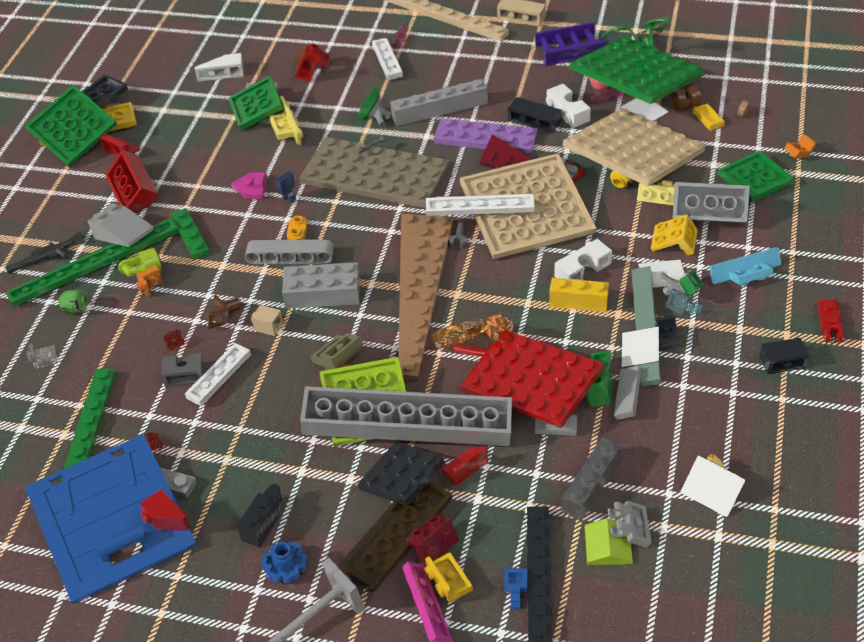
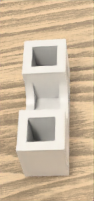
M561 84L547 90V105L561 109V117L566 123L575 128L590 122L591 108L582 100L572 102V91L566 85Z
M596 239L563 259L558 260L555 263L554 276L562 279L583 280L584 267H591L598 272L611 264L612 250Z

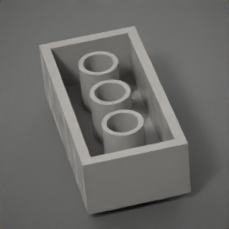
M675 182L672 219L688 214L692 220L747 222L750 186Z
M358 262L284 267L282 295L285 309L359 304L360 274Z

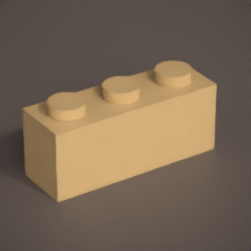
M501 0L497 6V19L540 27L546 17V4L526 0Z

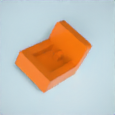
M803 134L798 143L787 142L784 149L790 152L789 155L794 158H809L816 142L806 134Z

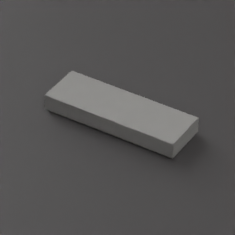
M639 365L620 370L614 416L617 420L636 416L641 368Z

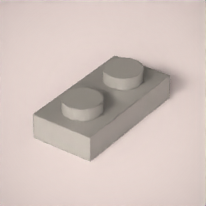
M160 467L172 494L188 498L197 483L196 478Z

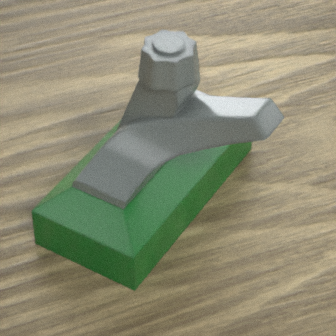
M373 86L360 107L357 118L364 120L367 117L374 116L379 125H382L384 122L383 118L388 120L391 113L381 106L380 90Z
M694 268L687 271L680 280L673 279L664 273H661L660 276L670 284L663 288V292L667 296L680 291L692 295L703 285Z

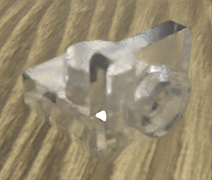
M33 343L29 344V351L26 352L29 363L33 362L35 369L58 364L55 345L35 350Z

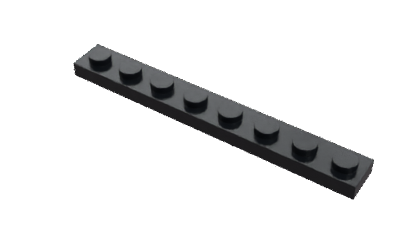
M527 506L528 642H552L549 506Z

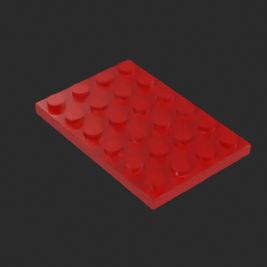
M503 329L460 387L462 391L474 396L512 398V410L562 429L604 369V365L602 362Z

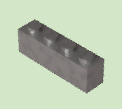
M604 437L601 438L562 496V513L582 521L621 461V444Z

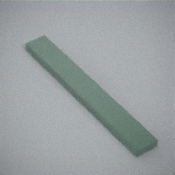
M647 266L633 269L632 282L636 331L656 327L651 268ZM659 361L639 364L641 368V387L661 384Z

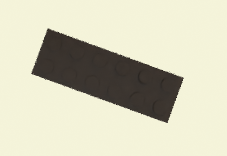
M429 481L409 506L393 502L342 560L338 568L345 575L375 592L413 547L407 543L406 538L414 530L426 524L431 517L440 514L452 500V493Z

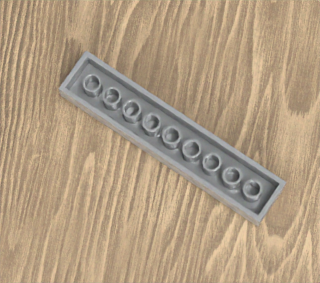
M305 386L300 424L302 435L510 446L512 398Z

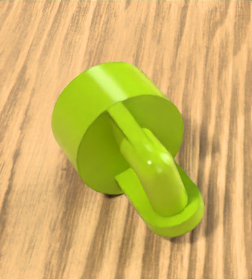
M154 248L140 251L138 256L123 260L118 265L120 272L127 276L136 275L155 265L159 268L160 274L163 271L160 256Z

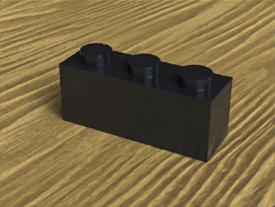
M516 97L508 107V121L553 134L561 123V109Z

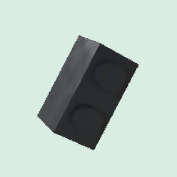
M794 338L762 344L759 358L767 375L806 369L809 353L802 339Z

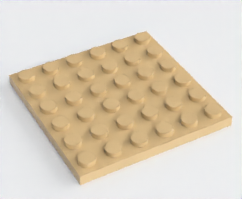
M621 108L563 141L564 147L647 187L703 153L706 147L697 140L685 137L684 134L676 133L668 127H663L655 121L647 120L643 116L634 114L625 108Z
M558 153L460 178V184L465 196L533 194L534 212L474 214L493 259L596 233V226Z

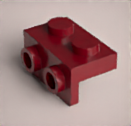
M437 514L431 517L422 527L414 530L406 538V541L409 545L414 546L421 563L427 566L425 558L430 557L432 561H435L459 542L460 539L451 519Z

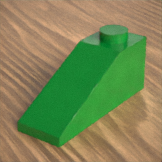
M611 350L591 353L590 359L602 362L604 369L586 394L590 407L605 406L611 404L612 353Z

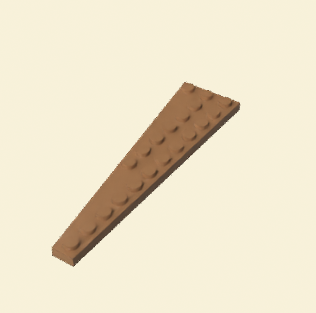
M401 214L399 362L403 380H419L449 246V236H451L453 228V217Z

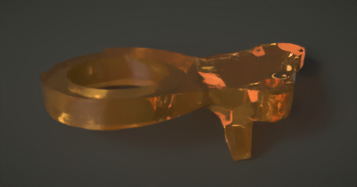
M497 314L484 319L446 326L433 333L431 338L435 346L440 348L460 345L478 335H482L487 339L491 338L493 342L499 341L498 335L506 330L512 331L513 324L512 321L507 319L505 314Z

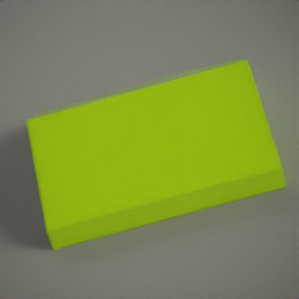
M606 518L585 525L587 565L633 564L631 543L628 542L627 536L613 537L611 535L610 527L617 528L616 520Z

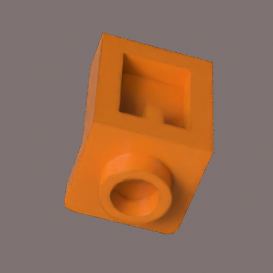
M156 265L136 274L138 279L136 285L139 291L144 292L147 297L151 296L149 288L163 282L159 268Z

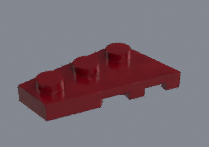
M492 134L480 159V165L497 169L533 159Z

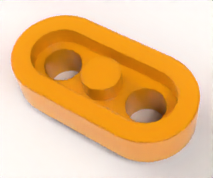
M295 216L290 219L287 240H305L308 227L305 217Z

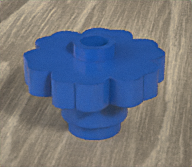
M282 541L270 546V552L263 554L262 568L266 572L267 579L276 584L282 580L286 584H290L298 580L300 573L305 572L307 569V556L303 553L302 546L297 545L295 542L288 544Z

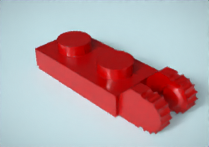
M818 299L817 307L824 342H830L831 333H836L837 342H843V326L838 300Z

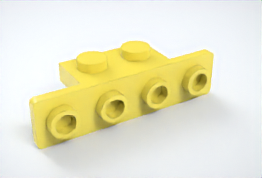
M280 96L284 107L282 109L283 113L269 116L270 123L278 140L294 137L297 144L301 145V138H303L301 128L299 129L297 119H294L289 102L285 101L283 96Z
M662 180V183L659 182L657 185L652 184L648 187L640 183L637 200L673 205L675 184L668 180Z

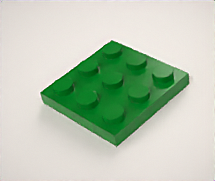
M271 76L228 98L241 131L284 108Z
M760 150L718 169V175L728 184L750 186L749 201L751 203L793 184L794 181L790 174Z

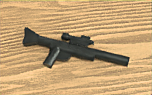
M81 232L76 233L70 239L57 245L51 242L47 246L34 249L30 253L31 256L5 267L7 272L11 273L31 263L35 264L47 258L54 259L61 256L63 259H68L69 253L64 249L72 245L83 244Z

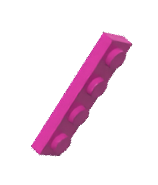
M407 562L402 568L430 642H452L453 639L430 579L424 570L425 566Z

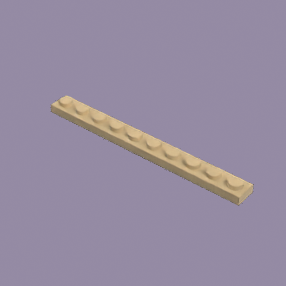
M384 0L499 42L509 35V29L429 2L428 0Z

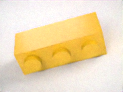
M552 278L549 291V307L606 312L609 283Z

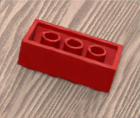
M122 150L105 175L119 205L125 206L132 212L149 208L157 199L158 192L140 157Z

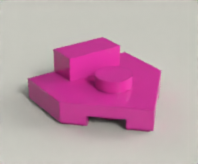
M267 172L248 173L231 183V187L241 193L245 199H263L268 177Z

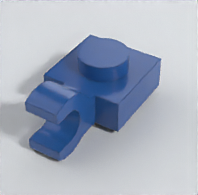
M505 568L504 592H511V609H520V593H527V568Z

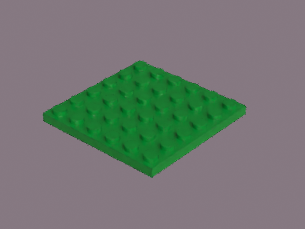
M627 36L578 58L570 63L569 68L649 104L655 103L704 76L705 71L696 64L687 63L684 59L675 58L670 53H663L657 48L646 46L645 43L634 41L631 37Z

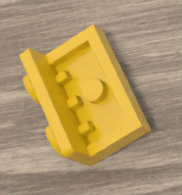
M451 553L435 561H432L430 557L425 558L427 567L424 570L430 580L434 579L437 592L441 597L445 596L449 603L473 591L471 583Z

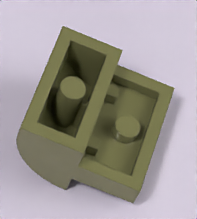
M346 333L344 336L337 335L311 355L310 358L313 363L325 367L326 370L340 368L362 350V341L359 336Z

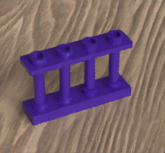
M594 22L535 33V46H543L545 49V66L575 61L604 47L606 42L604 38L595 39ZM588 38L589 41L581 43L579 39ZM573 40L574 44L571 45L565 44V42ZM558 43V45L560 46L556 48L550 47L551 44Z

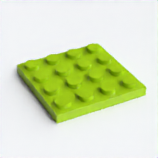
M398 357L320 371L322 387L406 392ZM332 436L334 447L371 440L370 438Z

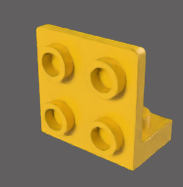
M688 214L678 216L666 222H660L655 225L651 249L656 251L678 244L687 256L694 254L698 229Z

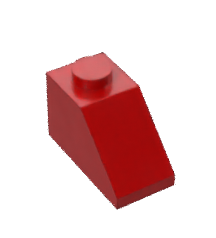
M162 489L140 503L142 513H140L141 518L146 524L150 523L155 529L187 530L190 528L187 516Z

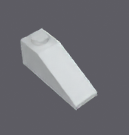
M241 53L227 54L196 66L197 81L243 77L244 65Z

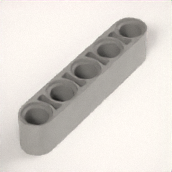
M252 240L247 244L245 260L250 264H327L332 261L334 244L329 240Z

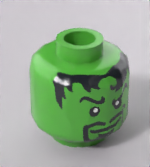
M80 289L66 290L59 297V306L67 314L82 313L89 303L87 295Z

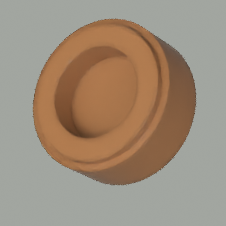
M742 101L737 112L738 116L745 117L750 107L749 101Z

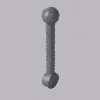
M381 136L378 140L358 148L357 152L360 154L380 142H385L386 138Z

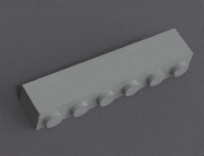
M480 79L397 99L390 102L391 117L397 127L488 104V91L484 81Z

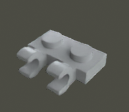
M626 501L624 504L615 502V509L608 508V516L612 519L624 518L625 521L618 520L617 528L611 526V535L613 537L627 536L629 543L647 548L652 542L646 506Z

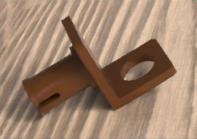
M215 295V311L207 315L208 328L212 329L229 323L228 312L242 308L240 299L236 297L223 302ZM216 315L221 317L219 321L212 322Z

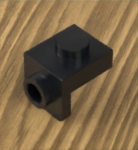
M675 315L656 318V327H659L660 348L680 345Z

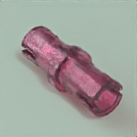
M402 24L399 25L398 31L394 34L391 46L395 50H399L402 42L406 39L408 27L404 24L403 27Z
M604 88L601 91L589 93L588 101L590 104L599 101L606 102L608 99L621 97L622 92L615 88Z

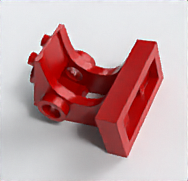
M311 43L307 45L295 77L310 82L316 65L326 68L330 55L320 49L317 44Z

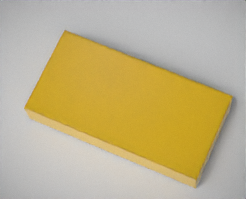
M708 103L693 108V114L710 131L725 126V121Z

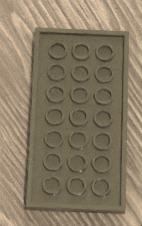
M325 137L300 175L299 182L301 184L426 208V198L433 197L450 163L449 160L378 146H372L359 154L357 149L366 146V144Z

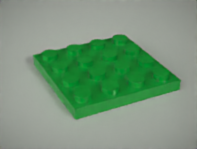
M73 84L30 121L25 128L63 163L70 167L101 140L100 136L110 132L117 125V122Z

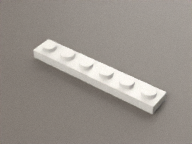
M533 194L426 198L427 216L534 212Z

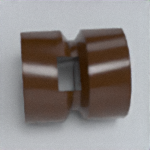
M696 85L686 87L685 89L680 88L672 93V103L676 111L701 105V92Z

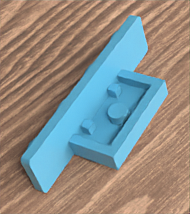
M775 247L711 265L709 267L711 282L717 284L732 280L738 285H747L753 280H764L767 276L773 275V267L781 265L780 249Z

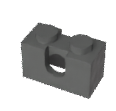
M201 353L188 354V357L185 358L177 356L162 357L161 376L165 388L194 385L205 374V364Z

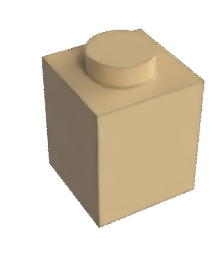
M260 305L257 311L252 314L251 321L253 322L254 331L275 336L283 324L281 310Z

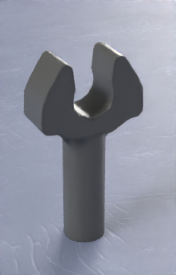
M464 222L458 223L456 235L449 236L451 249L454 248V244L457 242L460 243V249L467 245V237L463 236Z

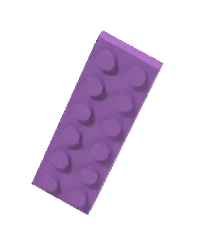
M441 118L433 139L434 144L485 149L493 134L523 154H532L538 129Z

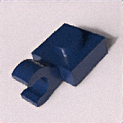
M288 171L276 179L278 193L282 195L284 200L288 198L291 204L296 201V196L292 191L295 188L293 173Z

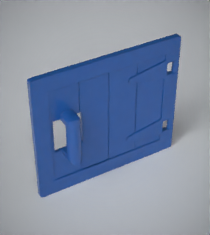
M144 435L137 436L25 487L72 604L82 601L196 546L190 529H155L150 523L146 524L140 516V513H142L140 503L160 489L178 506ZM121 450L125 451L124 454L113 458L112 454ZM63 477L64 481L53 486L50 482ZM138 541L143 545L145 551L113 566L111 565L108 555Z

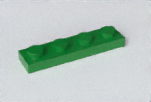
M187 208L170 213L171 219L178 227L179 234L192 259L195 260L209 255V248Z

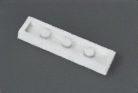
M387 38L372 41V46L387 80L403 77L402 70Z
M234 343L185 393L186 399L202 406L251 356L250 350Z

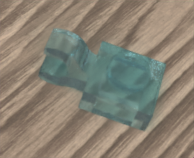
M672 289L665 307L679 314H685L688 311L696 315L697 312H701L703 306L690 302V295Z

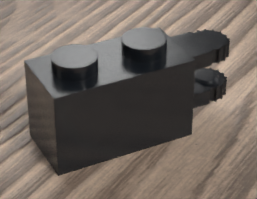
M274 483L263 494H257L237 524L241 541L259 548L261 547L281 515L279 505L283 499L279 485Z

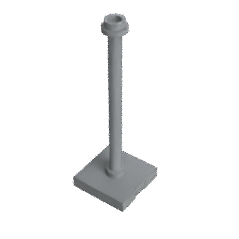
M327 558L322 562V566L332 586V590L268 642H283L337 597H342L357 614H360L365 607L357 587L330 558Z

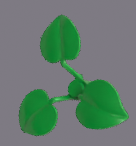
M661 17L646 22L644 26L650 25V27L641 32H649V37L642 39V42L646 46L655 48L653 31L663 32L667 24L654 25L663 21L670 22L671 17ZM630 26L612 28L601 37L603 39L607 34L614 31L628 30L635 40L640 42Z

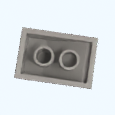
M117 204L108 205L105 210L94 214L93 218L88 220L95 239L130 247L154 230V227L125 206Z

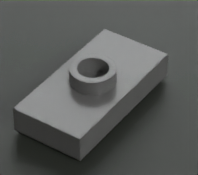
M571 415L562 429L536 419L535 434L577 436V415Z

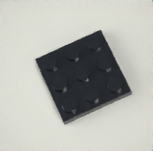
M395 442L357 485L364 492L409 506L445 464L443 456Z

